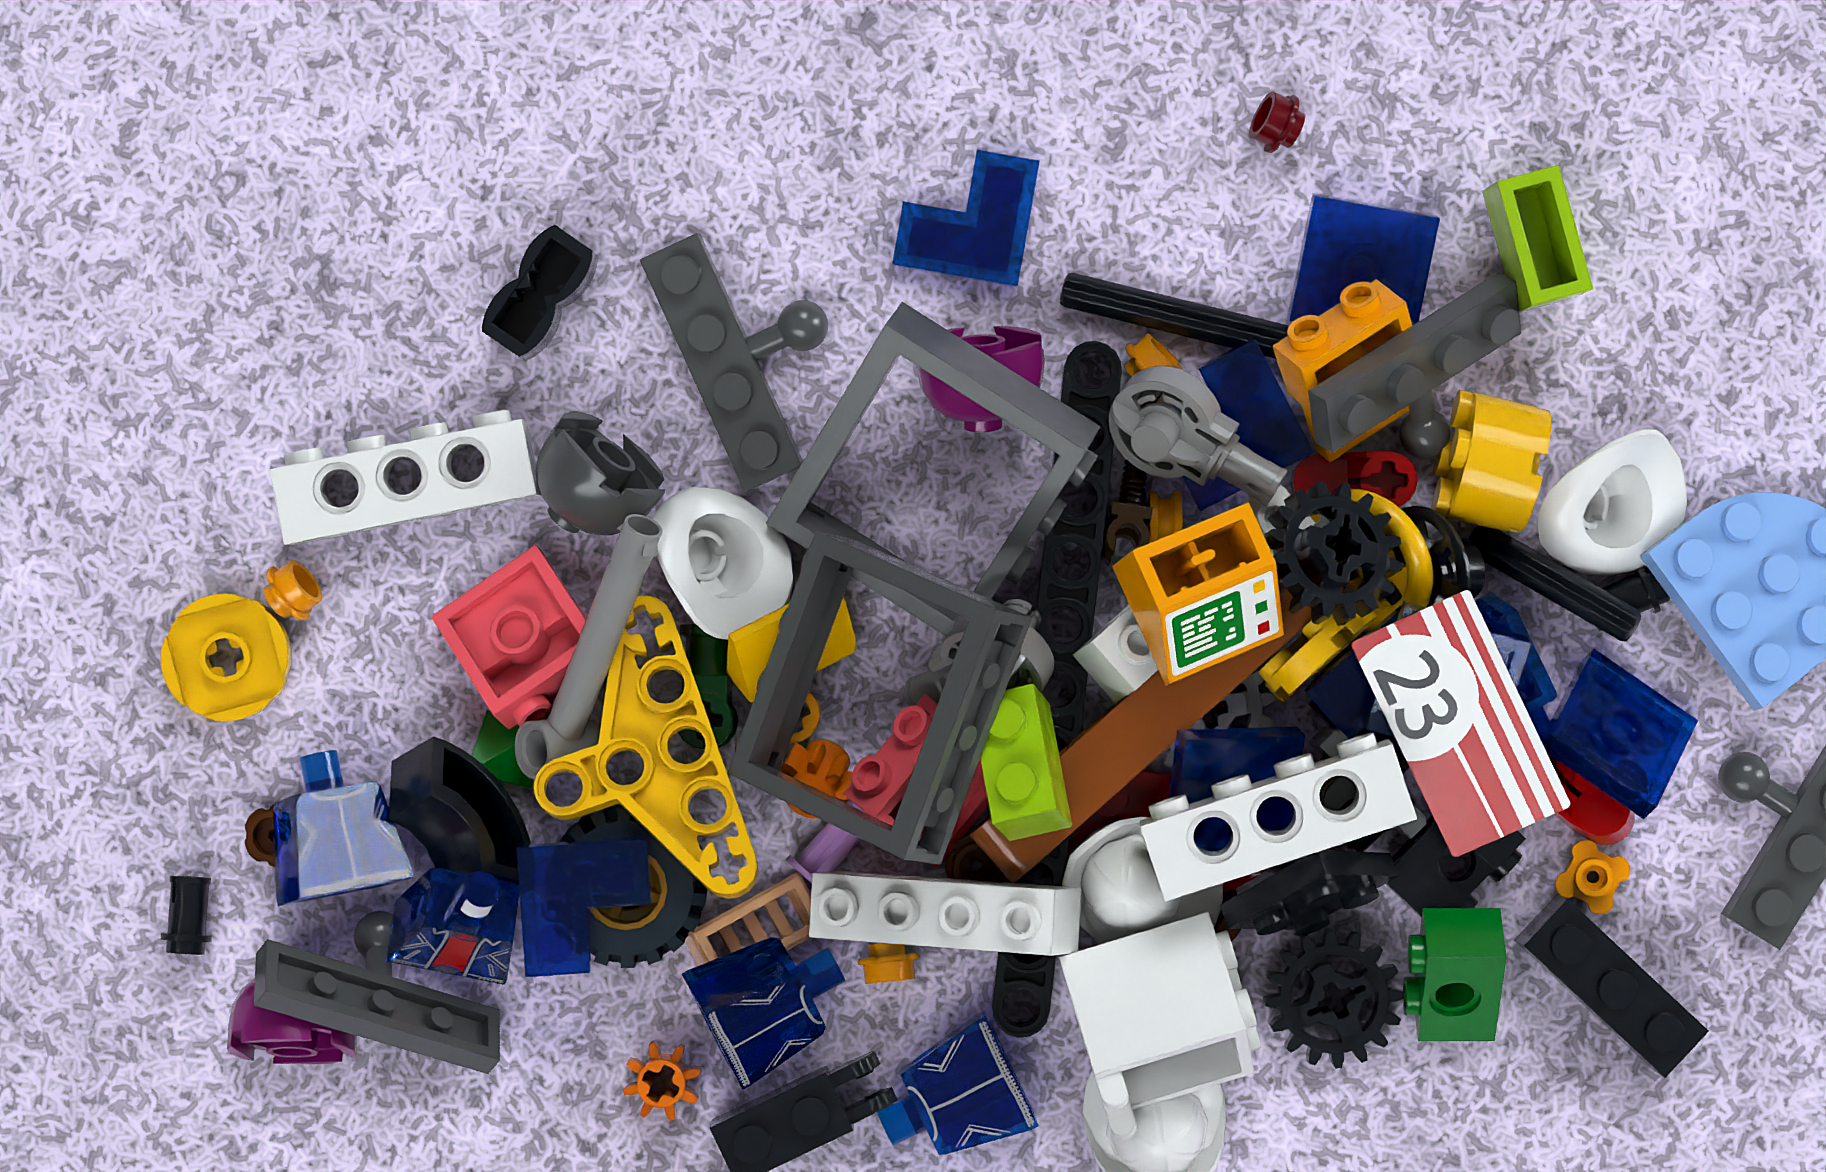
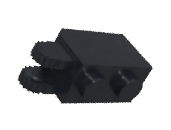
M875 1051L857 1057L830 1071L827 1065L818 1068L712 1119L709 1129L730 1172H768L854 1131V1123L897 1102L898 1099L892 1087L875 1090L867 1094L864 1099L849 1106H846L840 1094L838 1086L872 1073L874 1068L881 1064Z

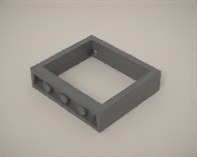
M901 302L883 327L766 523L806 549L810 548L815 532L821 531L854 539L902 560L811 502L901 355L1060 455L973 591L1003 605L1005 599L996 594L998 588L1005 578L1017 584L1036 554V551L1026 546L1032 535L1038 530L1047 536L1068 504L1057 497L1066 482L1069 481L1079 487L1098 457L1097 454L1088 448L1101 426L904 302ZM856 569L852 571L851 577L945 636L948 635L954 622L960 616Z
M816 531L811 546L802 559L801 573L789 606L780 619L779 633L767 666L758 679L757 693L744 729L736 739L735 753L727 774L903 860L941 865L1032 617L854 539ZM853 569L969 619L893 826L779 771ZM999 624H1000V627H999V629H998L997 635H996V637L994 638V636H995V634H996V631H997V628H998V626H999ZM925 827L924 832H923L922 837H921V840H919V839H920V836H921V833H922V830H923V828Z

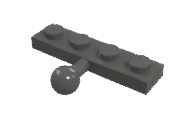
M693 234L640 259L641 265L744 492H748L798 469L803 459L758 360L786 347L797 351H808L819 346L824 341L828 332V319L823 309L816 303L808 300L792 302L782 310L777 324L747 337L701 234Z
M1499 272L1310 389L1308 394L1315 443L1333 453L1404 407L1409 406V414L1402 421L1399 430V438L1403 448L1411 456L1419 459H1431L1440 455L1442 449L1449 443L1450 427L1445 417L1435 411L1433 389L1521 334L1516 281Z
M1826 745L1795 794L1771 780L1766 763L1759 756L1750 752L1732 754L1722 763L1718 773L1720 788L1728 798L1740 803H1749L1757 800L1781 815L1721 912L1723 916L1779 950L1783 947L1826 877Z
M374 911L368 913L356 925L354 942L357 950L366 958V969L269 939L257 951L255 963V1006L485 1074H489L500 1061L499 1009L392 977V958L401 951L404 945L405 931L401 921L389 912Z

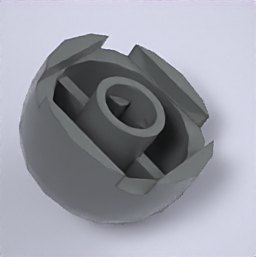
M578 411L564 413L545 440L537 458L535 471L539 489L543 499L549 506L547 511L550 518L564 530L571 533H578L581 530L594 535H615L620 533V530L617 528L624 523L627 516L632 514L647 516L665 493L666 489H658L665 479L662 471L650 455L623 434L622 449L596 430L603 420Z

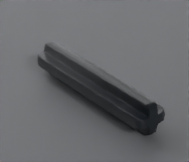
M1477 525L1468 539L1478 547L1485 563L1616 639L1627 641L1637 629L1641 620V614L1638 609L1503 531Z

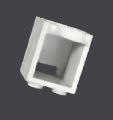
M1209 912L1059 957L1112 1134L1116 1138L1126 1140L1135 1134L1137 1125L1132 1111L1134 1109L1255 1073L1251 1051L1261 1048L1256 1029V1017L1247 989H1242L1237 971L1238 963L1228 931L1215 933Z

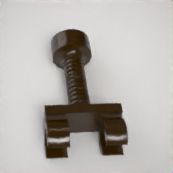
M1157 397V399L1153 402L1147 401L1143 403V407L1151 403H1156L1160 397ZM1127 459L1124 460V465L1126 466H1123V471L1125 472L1122 473V485H1120L1122 491L1119 492V495L1121 497L1118 499L1119 502H1112L1106 519L1105 528H1108L1103 540L1101 555L1108 567L1111 555L1113 556L1115 553L1116 539H1128L1133 544L1134 550L1147 545L1149 542V530L1147 527L1151 520L1153 508L1142 506L1144 505L1142 499L1145 498L1143 493L1146 491L1144 487L1147 485L1146 480L1148 476L1146 474L1148 473L1140 470Z

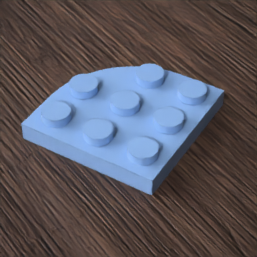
M1758 492L1738 495L1722 500L1697 512L1640 555V558L1753 711L1764 708L1826 659V509L1801 497L1783 493Z

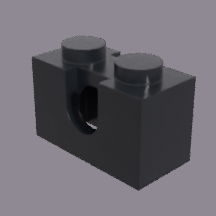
M1431 815L1426 820L1427 824L1412 839L1409 838L1392 856L1399 877L1386 883V885L1420 918L1422 917L1423 908H1475L1478 901L1471 893L1487 876L1495 883L1504 878L1522 858V854L1516 849L1526 838L1517 830L1470 851L1471 865L1468 871L1459 878L1449 879L1442 874L1439 867L1441 853L1448 846L1433 815Z

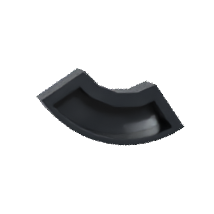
M434 736L392 760L388 820L409 830L427 849L437 870L440 895L460 900L472 879L452 875L445 870L479 880L504 881V883H489L475 880L470 892L463 900L466 901L467 899L470 903L483 907L492 906L491 909L505 904L498 896L506 897L515 894L504 898V901L507 903L537 887L535 858L525 823L508 792L483 764L463 749Z

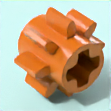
M828 740L811 741L806 748L798 743H794L779 771L844 803L850 800L843 794L852 783V772L848 771L850 758L847 752L838 744ZM787 803V805L797 814L807 818L818 819L817 817Z
M653 1040L649 1044L648 1052L650 1059L646 1063L638 1058H629L626 1065L630 1070L639 1075L636 1082L625 1086L623 1093L624 1095L639 1093L645 1102L640 1116L643 1118L655 1107L664 1108L667 1118L672 1121L675 1120L677 1113L675 1103L680 1098L688 1103L695 1104L697 1102L698 1094L686 1086L689 1079L696 1078L701 1074L702 1067L696 1065L685 1067L684 1063L680 1060L684 1054V1044L678 1045L672 1055L661 1054L659 1044L656 1040ZM665 1065L675 1071L672 1082L680 1088L677 1092L667 1088L660 1096L650 1090L653 1085V1079L646 1072L650 1070L658 1073Z

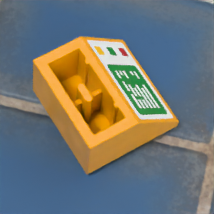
M1249 502L1132 550L1112 566L1165 686L1284 635L1276 561Z

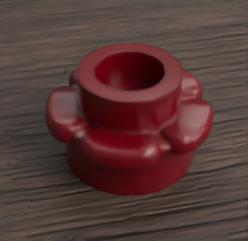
M1271 91L1260 103L1252 119L1249 135L1251 138L1265 144V152L1273 153L1280 145L1289 148L1297 140L1305 122V114L1298 111L1299 98L1296 95L1284 97Z

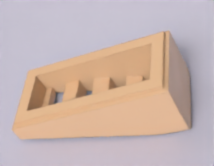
M798 871L695 928L694 932H688L685 943L702 974L724 968L722 964L711 963H721L708 939V936L715 932H718L732 959L744 961L748 956L731 926V923L738 919H741L754 945L758 944L756 949L760 947L747 965L746 963L734 962L736 965H746L744 969L740 966H731L725 972L704 977L710 989L714 990L735 979L739 973L738 977L775 958L778 954H768V952L778 943L780 945L773 951L784 953L811 938L809 937L811 893ZM785 893L804 925L796 931L792 930L776 898ZM764 906L781 938L772 944L754 913V910Z

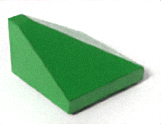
M487 709L472 756L483 764L499 781L532 788L534 779L527 777L521 771L515 756V737L519 725L517 724L508 730Z

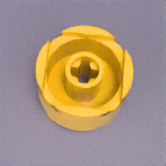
M1459 389L1453 403L1450 426L1456 428L1453 440L1450 439L1440 455L1435 458L1433 475L1441 477L1434 491L1431 509L1441 513L1445 518L1501 531L1518 533V530L1523 531L1533 512L1543 476L1537 475L1540 454H1548L1551 435V413L1549 410L1540 409L1533 405Z

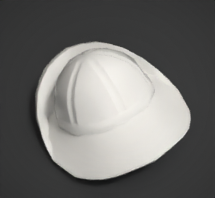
M1644 429L1635 431L1607 443L1568 470L1548 492L1538 514L1539 540L1543 548L1559 563L1584 574L1611 576L1645 566L1646 564L1640 558V555L1681 525L1685 517L1687 506L1685 479L1680 456L1670 441L1657 430Z
M688 487L671 496L659 506L653 517V520L662 528V535L657 545L659 563L670 587L694 623L705 633L716 638L728 640L729 633L787 605L794 583L791 552L782 533L766 523L768 517L761 510L740 496L719 488Z
M1136 817L1118 820L1093 830L1070 853L1062 886L1081 888L1079 926L1098 941L1107 943L1209 912L1214 928L1221 910L1220 904L1223 901V883L1165 902L1140 828V820L1148 817ZM1193 835V838H1194V841L1196 842V844H1197L1200 848L1209 851V850Z
M1093 1070L1091 1071L1086 1082L1082 1114L1090 1146L1096 1162L1103 1172H1214L1216 1170L1224 1148L1226 1124L1225 1095L1221 1084L1132 1110L1137 1125L1136 1132L1131 1138L1121 1140L1112 1134Z

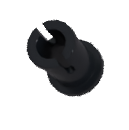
M1643 567L1635 570L1636 574L1601 588L1638 609L1640 613L1651 609L1656 614L1661 611V604L1670 601V597L1649 568L1644 570Z
M170 876L167 933H161V940H167L166 953L204 955L205 942H212V935H206L208 892L211 878Z

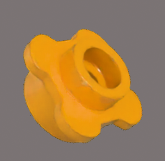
M1587 839L1580 840L1572 846L1571 853L1573 857L1569 860L1565 872L1557 875L1555 888L1559 895L1565 898L1574 896L1587 903L1592 913L1605 914L1614 906L1612 896L1619 883L1629 878L1630 865L1621 856L1610 857L1598 851L1595 842ZM1590 871L1598 873V880L1595 883H1590L1587 880V874Z

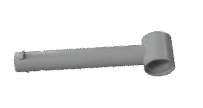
M638 514L629 515L625 518L624 523L617 528L620 530V533L612 551L611 560L605 569L549 717L544 720L524 722L517 731L515 737L516 760L521 771L529 778L535 779L543 765L553 759L598 744L599 733L589 718L642 586L645 572L649 568L652 558L658 556L657 545L662 535V528L649 517ZM560 772L554 776L569 775L574 773Z

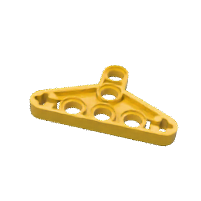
M648 595L637 596L609 667L598 744L553 759L543 765L535 778V797L547 814L560 820L576 819L620 803L709 891L716 896L727 899L740 897L751 890L756 883L759 873L758 861L672 613L667 605L656 597ZM647 611L652 620L663 619L664 624L658 625L655 628V636L661 652L663 653L671 646H674L676 654L656 656L639 669L635 657L648 658L649 654L641 635H629L628 629L637 625L636 614ZM660 670H674L682 675L685 687L682 695L672 703L663 704L656 702L648 693L650 679ZM685 729L699 732L704 737L706 745L700 759L689 764L675 761L670 756L668 748L674 734ZM629 750L636 752L642 757L644 770L638 781L631 785L623 786L616 784L609 778L607 767L610 759L620 751ZM560 772L574 773L582 781L583 790L580 798L574 804L566 807L552 804L546 794L548 782L554 775ZM711 789L718 791L724 796L727 807L725 814L719 821L714 824L705 825L698 823L691 817L689 806L695 794L702 790ZM733 826H736L739 835L736 837H725L732 857L735 860L745 858L747 866L738 870L740 881L728 885L723 876L713 878L711 876V869L719 866V857L713 841L704 850H701L697 837H718Z

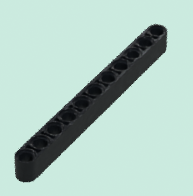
M1099 341L1084 342L1076 346L1067 356L1062 372L1059 401L1083 416L1094 419L1102 428V443L1098 449L1092 451L1098 457L1083 480L1092 486L1096 495V502L1091 512L1085 516L1076 517L1069 515L1063 510L1047 536L1044 535L1036 610H1038L1042 618L1041 624L1036 631L1050 647L1054 657V670L1066 672L1074 682L1075 690L1070 701L1063 706H1050L1055 735L1060 736L1066 745L1082 732L1088 672L1075 659L1073 654L1088 642L1093 634L1114 441L1109 428V412L1114 399L1120 392L1122 377L1121 361L1116 351L1108 344ZM1085 354H1097L1103 357L1110 367L1108 382L1097 389L1083 387L1074 375V365L1079 357ZM1053 452L1052 467L1060 456ZM1065 543L1080 545L1088 555L1089 565L1087 571L1076 580L1069 581L1061 578L1053 568L1052 558L1054 552ZM1067 606L1078 613L1081 618L1082 628L1075 640L1060 644L1049 638L1045 629V622L1048 614L1053 609ZM1070 835L1040 861L1047 865L1053 873L1051 886H1062L1067 865ZM1007 878L1005 879V882L1011 883ZM997 952L992 1010L993 1018L998 1027L1007 1035L1017 1038L1030 1037L1038 1033L1047 1023L1051 1007L1056 955H1039L1033 959H1022L1014 953ZM1024 989L1030 991L1039 1001L1037 1013L1026 1022L1012 1021L1005 1016L1002 1010L1005 997L1014 990Z

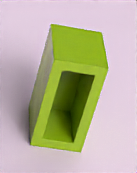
M1559 165L1497 181L1482 191L1505 276L1516 281L1519 313L1572 299L1593 290Z
M1034 684L1007 689L1003 695L980 757L992 824L1009 841L1073 827L1050 703Z

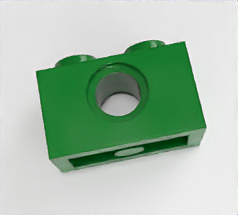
M1500 908L1422 909L1420 934L1409 935L1408 968L1409 973L1415 974V976L1404 977L1403 980L1404 1015H1415L1418 1041H1495L1507 958Z

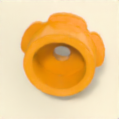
M1146 334L1136 345L1128 343L1125 347L1126 353L1131 359L1124 364V367L1131 377L1143 369L1154 366H1169L1183 370L1175 356L1158 339L1150 334Z
M290 560L279 569L272 566L267 570L266 578L270 584L264 587V595L272 609L283 618H288L292 615L298 620L308 619L312 608L322 601L321 589L308 569L298 561Z
M878 943L868 945L869 957L860 958L857 961L858 965H863L865 984L916 979L914 960L920 959V955L918 953L907 954L906 945Z

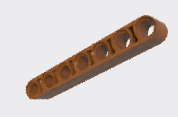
M1288 590L1280 593L1284 630L1282 637L1165 686L1160 672L1157 670L1137 690L1114 703L1059 752L1073 827L1009 841L992 824L991 814H989L970 832L969 836L1011 883L1016 882L1312 620L1311 607L1305 606L1293 614L1288 611L1293 596Z

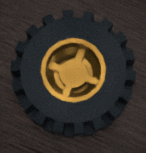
M620 803L582 816L577 823L571 825L552 854L553 857L547 869L545 883H548L547 907L548 910H553L556 918L553 924L560 935L566 933L572 940L570 946L579 954L586 951L596 956L593 962L607 966L608 962L612 961L621 963V968H635L638 962L647 961L648 965L661 961L664 954L671 950L674 953L685 943L688 932H694L700 921L708 889Z

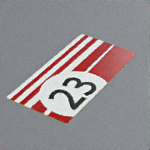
M1462 591L1352 642V649L1453 857L1466 854L1570 806L1565 790L1470 591Z

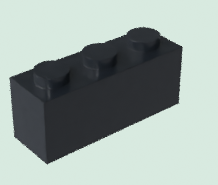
M1556 894L1514 939L1517 944L1641 1060L1664 1078L1672 1072L1709 1032L1707 1028L1569 899L1559 894Z

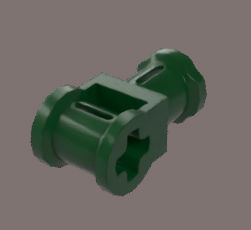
M681 624L680 635L686 637V655L703 705L710 702L711 712L722 715V727L712 728L718 748H721L732 740L737 732L739 722L737 711L732 705L733 681L726 673L728 640L713 637L705 633L696 624ZM682 677V693H683L684 687H685V683H684V679H683V677ZM691 729L678 732L682 740L690 746L705 749V739H703L699 732Z

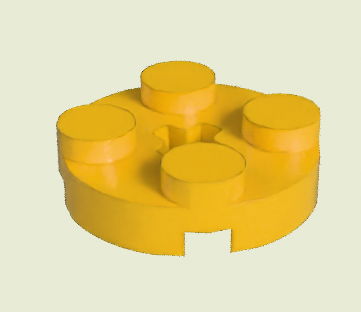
M1373 611L1363 618L1356 614V618L1341 626L1337 625L1333 614L1319 625L1311 621L1302 629L1301 632L1303 634L1289 647H1284L1260 669L1258 674L1266 681L1265 686L1283 704L1306 685L1304 682L1306 679L1325 668L1354 641L1377 615Z
M214 594L200 598L187 605L180 612L175 622L171 625L168 636H165L160 655L165 683L172 695L180 703L189 707L194 713L203 715V717L225 722L254 716L266 709L285 689L292 664L290 640L279 618L260 601L238 594ZM225 638L228 639L232 648L241 647L243 652V660L236 663L237 672L231 676L226 675L223 667H212L210 663V655L219 652L218 641Z

